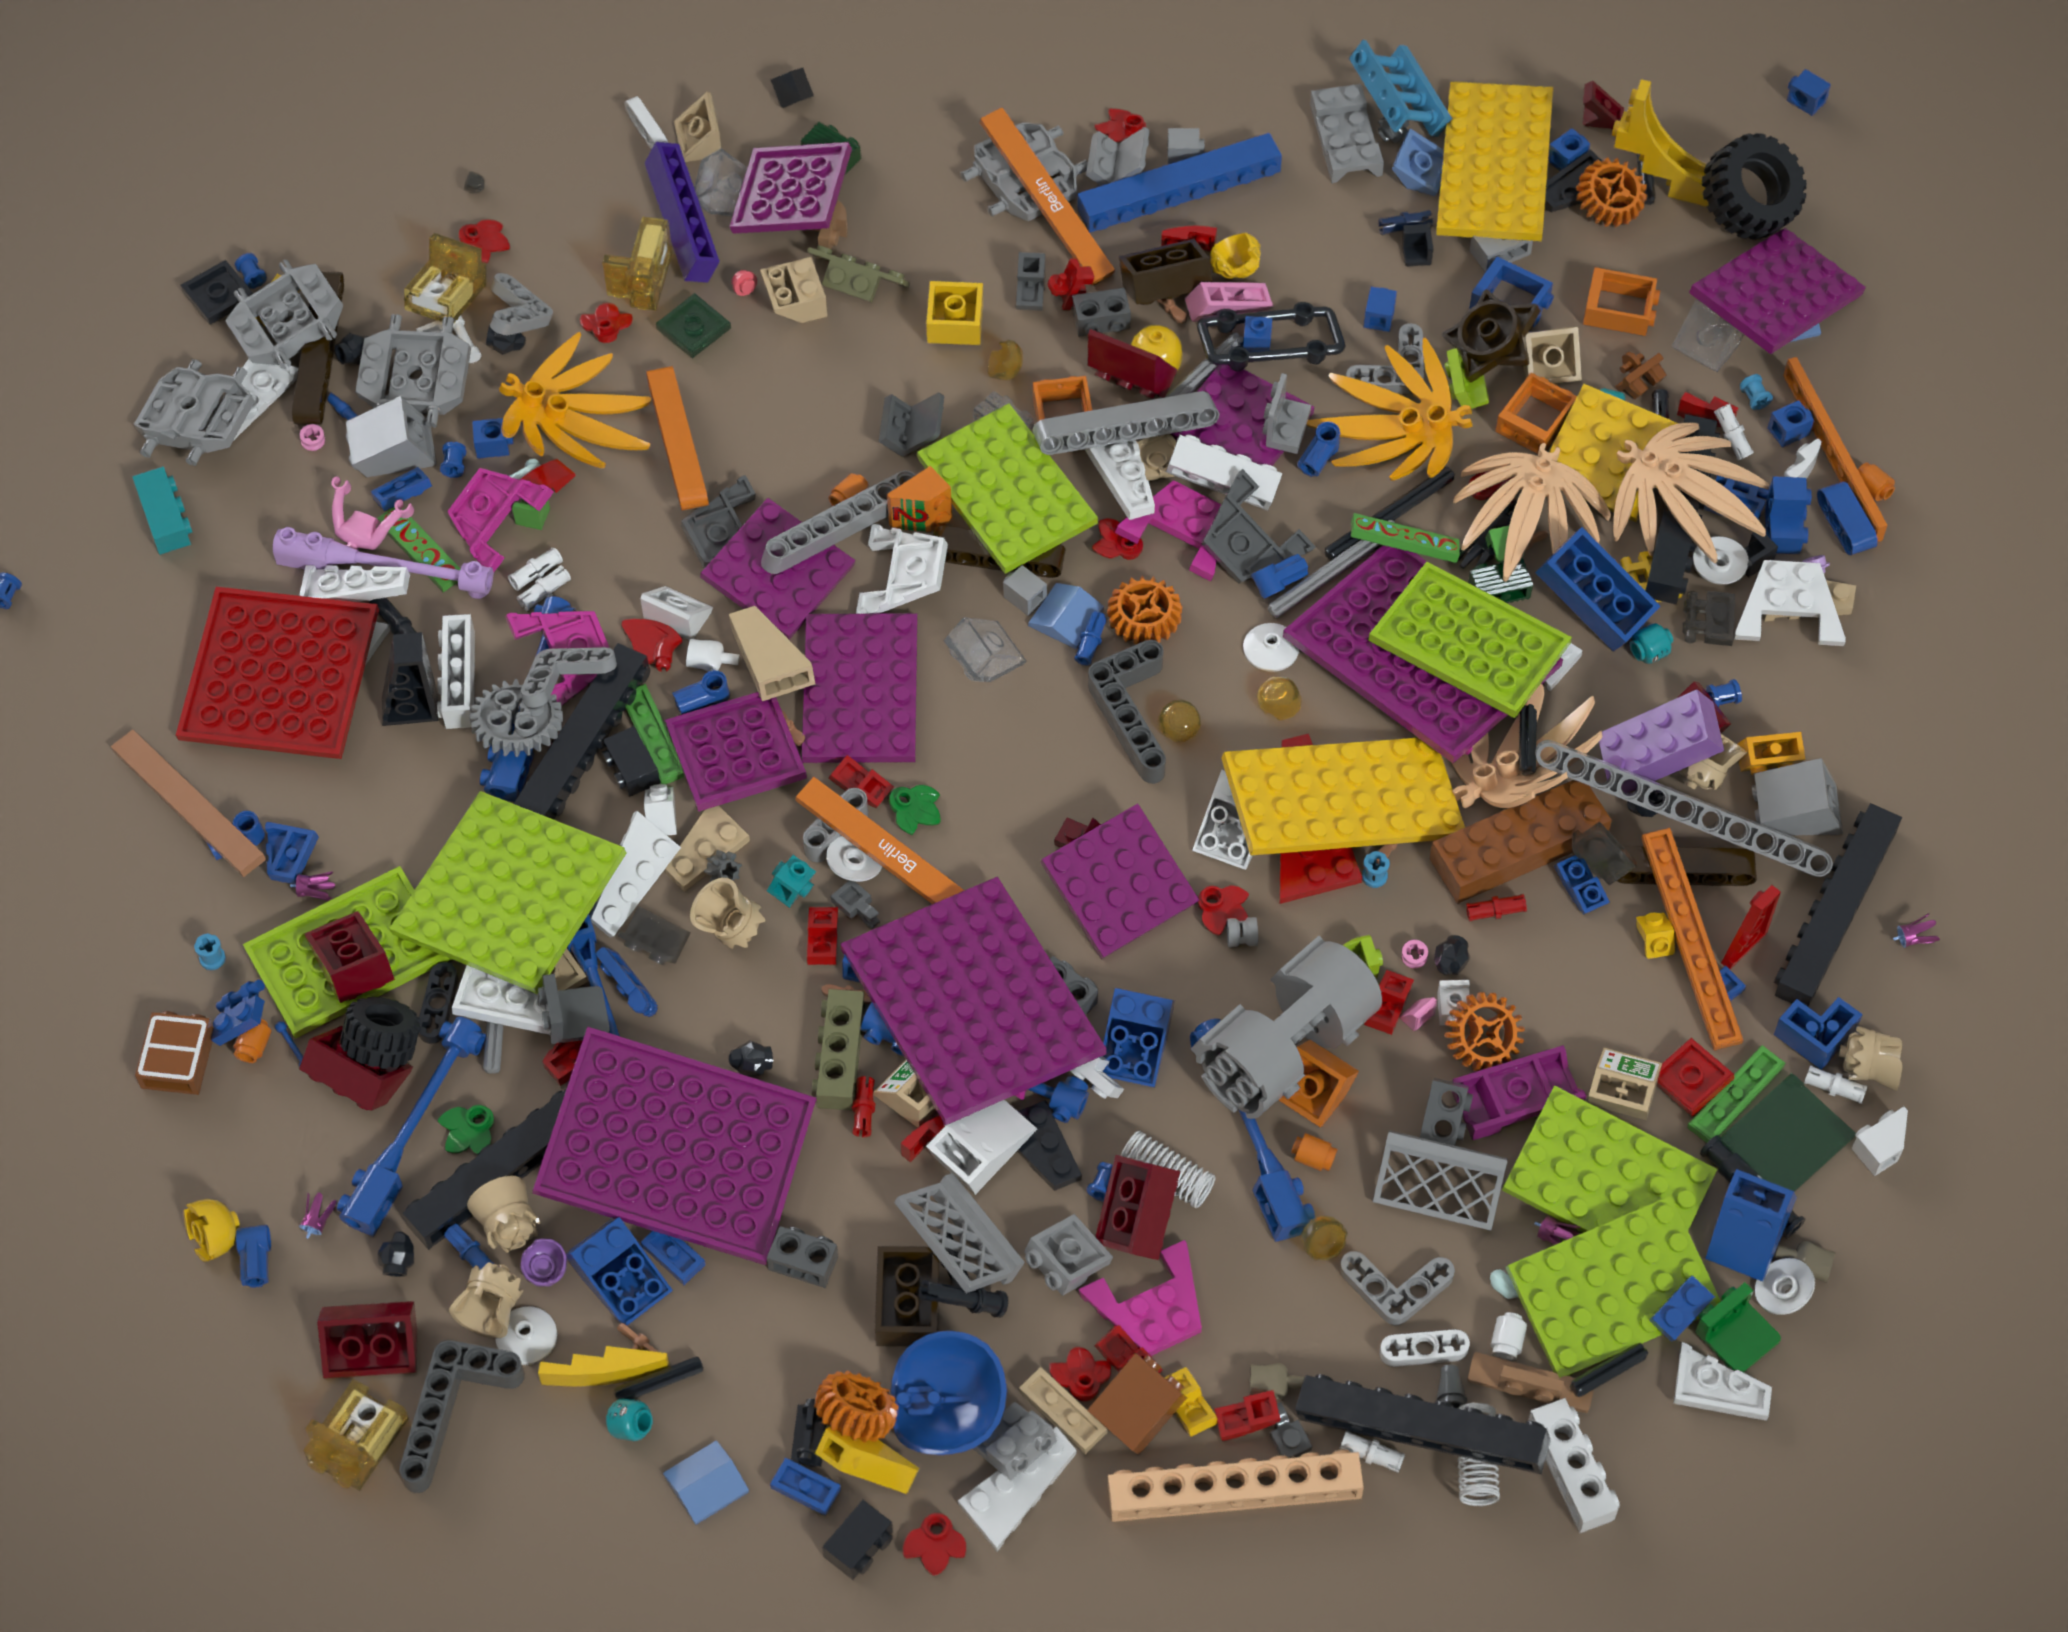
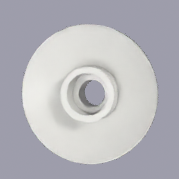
M1719 536L1711 537L1717 553V563H1713L1698 546L1696 547L1693 554L1694 568L1702 578L1709 582L1730 584L1742 578L1747 571L1748 555L1745 549L1733 539Z
M1265 623L1254 627L1246 635L1243 650L1250 664L1263 671L1276 672L1288 668L1295 662L1299 649L1283 638L1285 626L1276 623ZM1269 641H1273V642H1276V643H1275V644H1270V643H1268V642H1269Z
M843 836L838 837L828 846L826 853L827 863L831 870L841 878L856 882L867 881L877 876L882 869L880 864Z
M1784 1258L1774 1261L1770 1264L1764 1281H1756V1299L1766 1311L1772 1314L1785 1315L1793 1313L1802 1308L1811 1298L1815 1288L1814 1275L1811 1269L1798 1259Z
M520 1307L511 1311L508 1333L503 1338H495L496 1345L500 1350L516 1353L520 1357L522 1365H532L542 1361L552 1352L557 1341V1328L551 1316L545 1311L536 1307ZM524 1328L530 1329L527 1335H521L520 1331Z

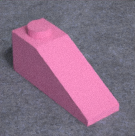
M1201 282L1185 298L1192 322H1198L1199 319L1205 316H1215L1219 310L1225 308L1231 309L1238 314L1258 312L1270 309L1273 306L1265 283Z

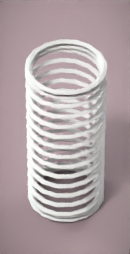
M1141 1130L1135 1132L1127 1142L1121 1156L1158 1165L1165 1153L1159 1166L1163 1167L1171 1156L1166 1167L1171 1169L1173 1164L1172 1169L1178 1170L1180 1167L1177 1188L1180 1185L1181 1188L1177 1194L1175 1191L1174 1196L1179 1195L1180 1200L1184 1199L1186 1203L1190 1202L1192 1207L1198 1208L1210 1193L1215 1182V1175L1209 1173V1171L1203 1174V1167L1197 1171V1164L1192 1166V1161L1186 1163V1157L1180 1160V1154L1174 1157V1150L1169 1153V1147L1163 1150V1144L1158 1145L1157 1140L1152 1142V1137L1146 1139V1133L1144 1134ZM1137 1140V1142L1135 1143V1145H1134L1132 1151H1131L1130 1154L1128 1155V1153H1129L1131 1147L1133 1146L1134 1142ZM1148 1143V1145H1147V1147L1145 1148L1144 1152H1143L1142 1155L1140 1156V1154H1141L1143 1148H1144L1145 1145ZM1153 1147V1149H1152L1150 1155H1149L1148 1158L1146 1159V1157H1147L1149 1151H1150L1151 1148ZM1159 1150L1157 1156L1155 1157L1154 1161L1152 1162V1160H1153L1155 1154H1156L1157 1151ZM1187 1188L1185 1195L1181 1197L1182 1192ZM1193 1191L1191 1198L1187 1200L1188 1195Z
M1483 1403L1465 1404L1458 1408L1465 1410L1466 1407L1481 1409L1480 1411L1489 1413L1488 1415L1495 1417L1496 1410L1493 1406ZM1459 1456L1458 1475L1460 1477L1458 1481L1460 1483L1459 1499L1461 1502L1474 1506L1490 1505L1500 1499V1489L1497 1487L1499 1485L1497 1480L1499 1475L1496 1472L1499 1468L1496 1464H1488L1483 1461ZM1469 1461L1475 1462L1476 1464L1466 1465L1464 1463ZM1467 1468H1470V1469H1489V1468H1495L1494 1471H1491V1470H1475V1471H1469V1472L1465 1471V1469H1467ZM1492 1474L1496 1475V1477H1494V1478H1492V1477H1474V1478H1466V1477H1464V1476H1467V1475H1472V1476H1488V1475H1492ZM1492 1481H1495V1482H1496V1484H1494V1485H1493V1484H1486L1487 1482H1492ZM1475 1482L1481 1484L1466 1485L1464 1483ZM1467 1494L1472 1496L1496 1495L1493 1498L1473 1500L1464 1497Z

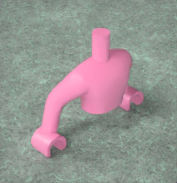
M334 477L331 483L335 489L332 503L335 535L346 542L347 546L356 550L357 548L375 550L400 517L406 519L414 514V508L411 503L408 504L405 510H401L404 503L402 500H397L394 505L395 510L381 523L375 517L360 511H354L352 516L345 522L343 501L344 496L351 491V485L346 480L343 486L338 487L341 483L340 478Z

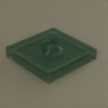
M694 293L656 322V328L693 359L731 329V322Z

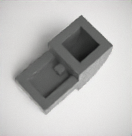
M1019 252L1016 310L1043 311L1045 253Z

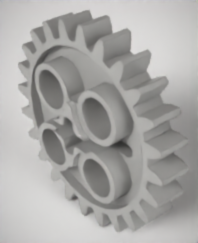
M517 679L510 686L506 681H503V687L501 688L493 684L492 692L483 690V698L476 697V705H471L470 725L472 734H476L477 742L483 741L484 748L492 745L493 753L502 749L504 756H507L510 751H514L515 756L518 757L520 751L523 750L527 755H530V749L532 748L540 752L541 744L550 746V738L557 739V731L562 730L563 712L561 711V702H557L556 694L551 695L546 704L530 708L525 706L521 694L523 685H519ZM520 701H522V703L520 704V712H518ZM512 724H515L514 733L511 735V733L513 732V725H512Z

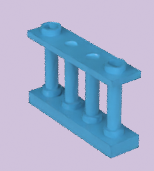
M1366 40L1360 42L1349 57V60L1393 132H1398L1406 120L1422 122L1430 136L1438 137L1452 117L1409 48L1405 45H1399L1392 56L1388 57L1375 55ZM1382 66L1388 67L1391 73H1386ZM1394 85H1399L1403 92L1397 91ZM1405 103H1411L1414 110H1409Z

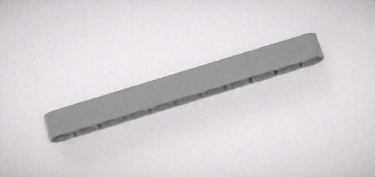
M1544 740L1536 747V759L1544 768L1559 774L1567 772V776L1571 779L1811 875L1825 876L1832 869V858L1824 849L1553 740ZM1545 747H1553L1556 750V757L1552 761H1544L1540 757L1541 751ZM1575 757L1582 759L1584 763L1582 769L1578 772H1572L1567 768L1569 760ZM1601 768L1610 771V778L1603 783L1597 782L1594 779L1595 772ZM1627 779H1633L1637 782L1636 790L1629 794L1624 793L1621 790L1622 783ZM1653 790H1660L1664 793V798L1659 804H1652L1648 801V796ZM1680 801H1688L1691 805L1690 811L1685 815H1679L1675 812V807ZM1710 811L1715 812L1718 816L1716 823L1711 826L1703 824L1702 818L1704 814ZM1737 822L1744 824L1745 829L1740 836L1730 835L1729 829L1732 824ZM1760 834H1770L1772 839L1768 846L1759 847L1756 844L1757 837ZM1789 844L1798 846V853L1793 858H1786L1783 854L1784 848ZM1816 855H1823L1825 857L1823 867L1819 869L1812 868L1810 865L1811 859Z

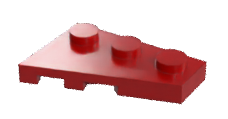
M1773 885L1765 892L1761 890L1757 892L1750 901L1752 906L1722 959V965L1727 966L1729 969L1734 967L1768 933L1781 891Z

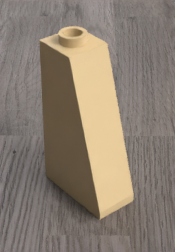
M756 606L729 614L732 633L762 701L815 685L811 662Z

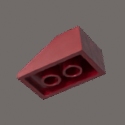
M359 911L304 933L331 990L340 1003L353 1000L365 992L381 988L386 983L395 980L386 952Z

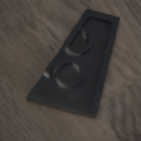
M1591 149L1546 181L1545 208L1550 213L1583 203V201L1577 200L1579 192L1576 189L1579 184V177L1595 161L1600 160L1602 162Z
M1046 1100L1019 1110L1018 1112L1034 1125L1037 1130L1016 1153L1019 1152L1030 1163V1167L1054 1191L1082 1180V1174Z

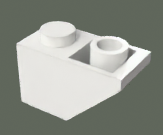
M665 784L651 786L650 789L645 790L644 808L646 819L664 834L676 835L674 787L667 788Z
M1905 1107L1896 1112L1893 1110L1886 1112L1877 1124L1872 1127L1866 1125L1855 1134L1856 1139L1852 1150L1874 1176L1898 1162L1904 1149L1908 1110Z

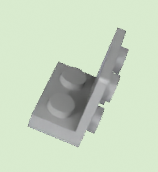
M1144 127L1119 144L1100 131L1092 135L1086 176L1103 186L1139 174L1146 164L1145 156L1149 144V129Z
M1282 373L1279 382L1273 383L1271 398L1273 399L1271 403H1267L1264 419L1266 420L1262 434L1267 436L1266 447L1297 454L1309 419L1311 405L1285 399L1287 374Z

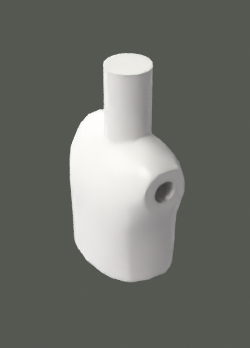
M690 639L686 667L699 668L708 672L718 671L722 663L738 665L740 654L725 653L723 645L718 641Z

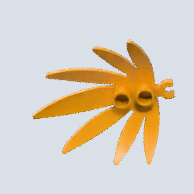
M577 332L543 362L525 385L520 383L516 375L511 373L507 375L506 382L512 386L502 382L499 391L505 396H514L517 399L507 410L503 418L501 430L504 437L512 438L517 434L522 422L523 434L528 445L535 453L543 456L544 445L536 425L538 424L547 437L568 455L591 466L605 468L606 463L591 454L565 432L586 442L613 449L648 450L650 443L577 412L589 414L625 413L648 406L652 398L610 394H559L558 392L576 388L593 379L609 365L613 357L612 353L597 357L557 376L570 361L581 337V332Z
M1427 338L1422 340L1423 358L1427 377L1433 392L1430 391L1425 381L1410 363L1389 345L1385 346L1387 356L1398 377L1407 389L1421 401L1420 403L1361 380L1329 373L1330 380L1335 385L1356 399L1379 409L1400 414L1308 420V427L1316 430L1323 422H1333L1340 429V437L1358 440L1402 438L1332 460L1333 466L1350 467L1374 464L1397 457L1422 444L1389 476L1390 480L1395 481L1412 473L1431 454L1427 469L1429 478L1436 476L1445 467L1453 447L1452 426L1459 425L1465 429L1472 427L1471 418L1462 419L1464 415L1472 414V409L1468 405H1463L1456 411H1452L1451 393L1445 372Z

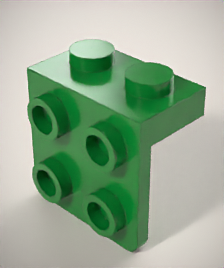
M1746 1282L1737 1289L1734 1286L1730 1287L1721 1296L1720 1299L1722 1301L1715 1307L1712 1304L1707 1306L1698 1316L1700 1321L1695 1332L1731 1370H1739L1743 1373L1777 1346L1781 1340V1335L1749 1303L1753 1290Z

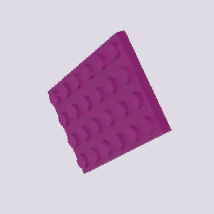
M1783 228L1694 283L1689 293L1769 354H1772L1862 296L1866 287L1857 281L1855 277L1850 276L1839 268L1833 261L1820 254L1814 247L1797 237L1795 233Z
M917 613L806 615L805 657L812 664L815 685L804 688L802 736L803 734L805 735V741L802 743V763H841L846 755H849L857 763L916 762Z

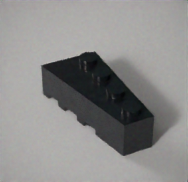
M405 632L393 635L382 693V726L439 721L437 711L438 692L422 632Z

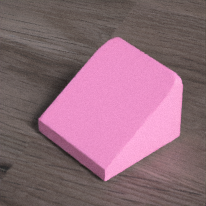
M1434 997L1419 999L1400 1015V1019L1413 1031L1418 1030L1435 1015L1437 1000Z

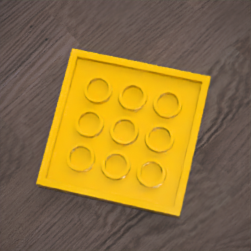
M1583 384L1549 453H1553L1556 447H1559L1560 453L1557 462L1567 465L1583 475L1599 492L1609 511L1614 513L1619 488L1627 471L1633 464L1620 462L1617 459V452H1630L1625 449L1626 440L1633 441L1637 448L1643 451L1648 442L1658 432L1679 423ZM1639 491L1636 492L1634 506L1629 520L1636 523L1639 519Z

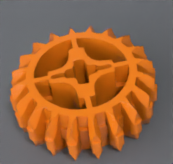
M1607 157L1602 162L1600 160L1595 161L1593 165L1588 166L1584 170L1585 173L1581 174L1576 189L1579 192L1577 200L1583 201L1580 209H1587V217L1593 215L1595 217V224L1602 220L1605 227L1609 226L1612 222L1616 228L1621 223L1623 225L1629 224L1643 210L1644 202L1647 199V195L1644 193L1647 185L1640 184L1643 176L1635 175L1637 167L1630 170L1628 168V161L1621 165L1618 158L1611 162ZM1614 186V189L1612 191V197L1609 199L1611 195V188Z
M1143 575L1140 581H1135L1131 577L1129 585L1121 582L1120 588L1114 589L1112 597L1108 601L1109 609H1107V616L1109 617V624L1111 628H1115L1117 636L1123 635L1125 643L1131 639L1134 640L1135 645L1147 640H1155L1160 643L1161 638L1168 641L1170 633H1175L1177 625L1181 623L1182 605L1179 594H1174L1173 586L1166 587L1164 580L1156 583L1154 576L1150 581L1145 580ZM1157 603L1161 604L1164 607L1166 613L1161 611V608L1157 606ZM1124 609L1129 611V615L1133 617L1132 619L1125 615Z
M1478 992L1477 998L1472 994L1467 995V1003L1458 1001L1457 1007L1460 1012L1458 1010H1450L1449 1014L1455 1020L1446 1021L1445 1025L1452 1027V1032H1446L1444 1036L1445 1038H1453V1042L1449 1043L1447 1047L1448 1049L1457 1048L1453 1058L1458 1060L1464 1057L1462 1061L1463 1067H1469L1472 1064L1473 1071H1480L1482 1067L1484 1070L1503 1064L1502 1061L1505 1063L1512 1061L1509 1053L1519 1054V1049L1514 1045L1515 1043L1522 1044L1524 1042L1523 1038L1517 1037V1032H1523L1525 1028L1523 1026H1516V1022L1520 1021L1522 1017L1521 1015L1512 1016L1516 1009L1515 1005H1509L1505 1008L1507 998L1501 997L1497 1001L1496 993H1490L1486 997L1485 992ZM1484 1007L1494 1011L1497 1015L1486 1021L1481 1016H1477L1474 1011ZM1467 1021L1470 1027V1035L1465 1040L1464 1028ZM1504 1025L1505 1035L1502 1042L1499 1037V1029ZM1481 1027H1488L1486 1031L1488 1037H1481V1034L1484 1032ZM1484 1044L1487 1048H1492L1495 1053L1483 1057L1474 1053L1472 1049Z
M836 1371L835 1374H828L827 1378L823 1380L817 1389L814 1407L817 1409L816 1414L823 1418L822 1423L832 1426V1431L837 1430L842 1433V1436H850L853 1441L859 1438L863 1442H867L869 1439L874 1442L879 1438L884 1439L897 1420L896 1416L899 1406L895 1403L896 1398L889 1395L890 1390L882 1388L880 1382H874L870 1377H863L859 1372L855 1375L850 1371H846L844 1374L840 1371Z

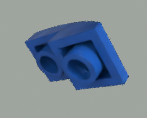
M1582 853L1554 865L1565 889L1583 915L1610 903L1598 876L1593 877Z

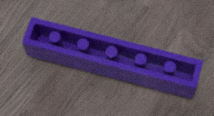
M655 142L644 164L684 281L708 283L720 261L680 145Z

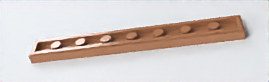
M131 730L110 746L113 752L243 877L266 860L264 854L134 730Z

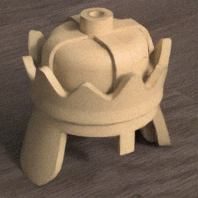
M1721 734L1724 747L1723 752L1679 770V773L1687 778L1685 784L1692 789H1696L1698 785L1706 790L1712 788L1716 790L1718 787L1721 788L1723 780L1727 775V770L1747 752Z
M718 878L704 886L697 894L690 912L693 926L702 931L714 933L724 945L733 949L734 945L747 948V942L757 935L759 924L765 922V918L759 912L761 906L744 897L735 882L729 878Z
M1856 1027V1031L1859 1033H1851L1846 1046L1841 1045L1839 1057H1845L1844 1070L1852 1073L1851 1076H1848V1080H1874L1897 1091L1903 1068L1900 1060L1902 1040L1897 1037H1890V1035L1877 1033L1874 1030Z
M504 1176L494 1179L478 1188L469 1198L467 1207L471 1214L484 1226L488 1245H491L492 1249L499 1245L508 1253L510 1250L523 1247L528 1240L538 1236L536 1225L540 1224V1220L528 1205L526 1184L522 1178Z
M489 1262L481 1270L476 1265L471 1270L466 1290L452 1303L449 1313L456 1322L476 1334L490 1338H503L508 1333L511 1308L515 1306L516 1301L524 1291L519 1289L521 1279L517 1278L515 1274L510 1273L509 1268L502 1264L497 1265Z

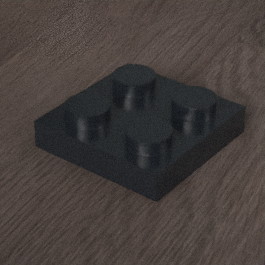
M226 260L181 284L182 292L209 325L232 313L239 303L234 296L235 290H237L240 296L242 295L238 290L239 288H243L248 297L253 294Z

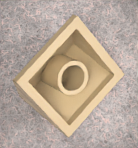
M706 92L674 121L678 142L685 162L722 156L720 133L711 93Z
M1578 327L1528 332L1525 339L1530 364L1523 366L1526 378L1532 372L1539 377L1546 378L1553 384L1582 380Z

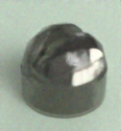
M470 171L464 185V191L474 194L482 192L485 187L483 176Z

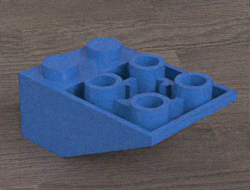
M1115 988L1103 1042L1106 1047V1055L1103 1057L1110 1062L1103 1072L1113 1079L1155 1087L1176 1000Z
M1736 1169L1725 1195L1705 1259L1763 1282L1797 1197L1794 1191Z
M620 1217L610 1219L566 1253L567 1260L581 1279L619 1323L629 1325L673 1291Z

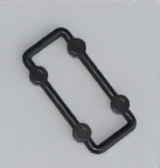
M1307 302L1295 304L1294 309L1238 314L1231 309L1225 308L1219 310L1217 315L1202 317L1197 322L1198 334L1208 362L1213 365H1229L1233 371L1237 372L1244 370L1248 363L1306 358L1309 363L1317 365L1324 361L1326 356L1338 355L1345 349V340L1335 312L1329 307H1313ZM1246 316L1272 318V321L1294 320L1299 326H1307L1312 322L1313 318L1325 317L1334 344L1326 345L1320 340H1311L1307 343L1306 347L1248 352L1243 347H1233L1229 350L1228 354L1217 355L1208 327L1217 326L1220 332L1229 333L1235 329L1236 324H1245Z

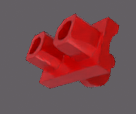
M1070 259L1064 273L1050 276L1047 285L1052 295L1061 296L1063 300L1062 309L1070 310L1072 307V295L1087 293L1085 285H1092L1095 278L1090 266L1080 267L1078 259Z

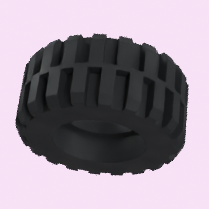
M1762 133L1742 135L1721 148L1710 158V162L1706 164L1704 169L1705 175L1702 177V186L1705 187L1702 193L1704 200L1708 202L1706 207L1709 213L1712 212L1716 218L1714 220L1719 225L1723 224L1725 226L1724 230L1731 234L1736 232L1737 237L1744 239L1749 237L1755 240L1772 235L1799 215L1802 210V204L1806 200V193L1803 192L1807 189L1806 180H1803L1805 172L1803 166L1800 167L1797 162L1799 160L1795 153H1790L1789 147L1785 143H1778L1779 139L1772 136L1766 138V135ZM1742 168L1750 170L1762 181L1767 194L1766 205L1754 200L1746 191L1742 181Z

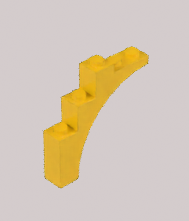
M1641 79L1638 89H1632L1629 104L1633 105V107L1629 106L1628 111L1623 112L1621 121H1615L1612 136L1616 137L1614 148L1640 154L1639 161L1643 162L1641 172L1667 179L1666 185L1670 186L1668 197L1706 207L1708 202L1704 200L1702 193L1705 190V187L1702 186V177L1705 175L1704 169L1706 164L1681 148L1661 126L1652 105L1651 81Z

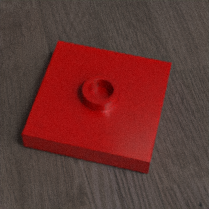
M1690 1038L1662 1063L1656 1086L1688 1114L1693 1116L1735 1078L1733 1072L1693 1038Z

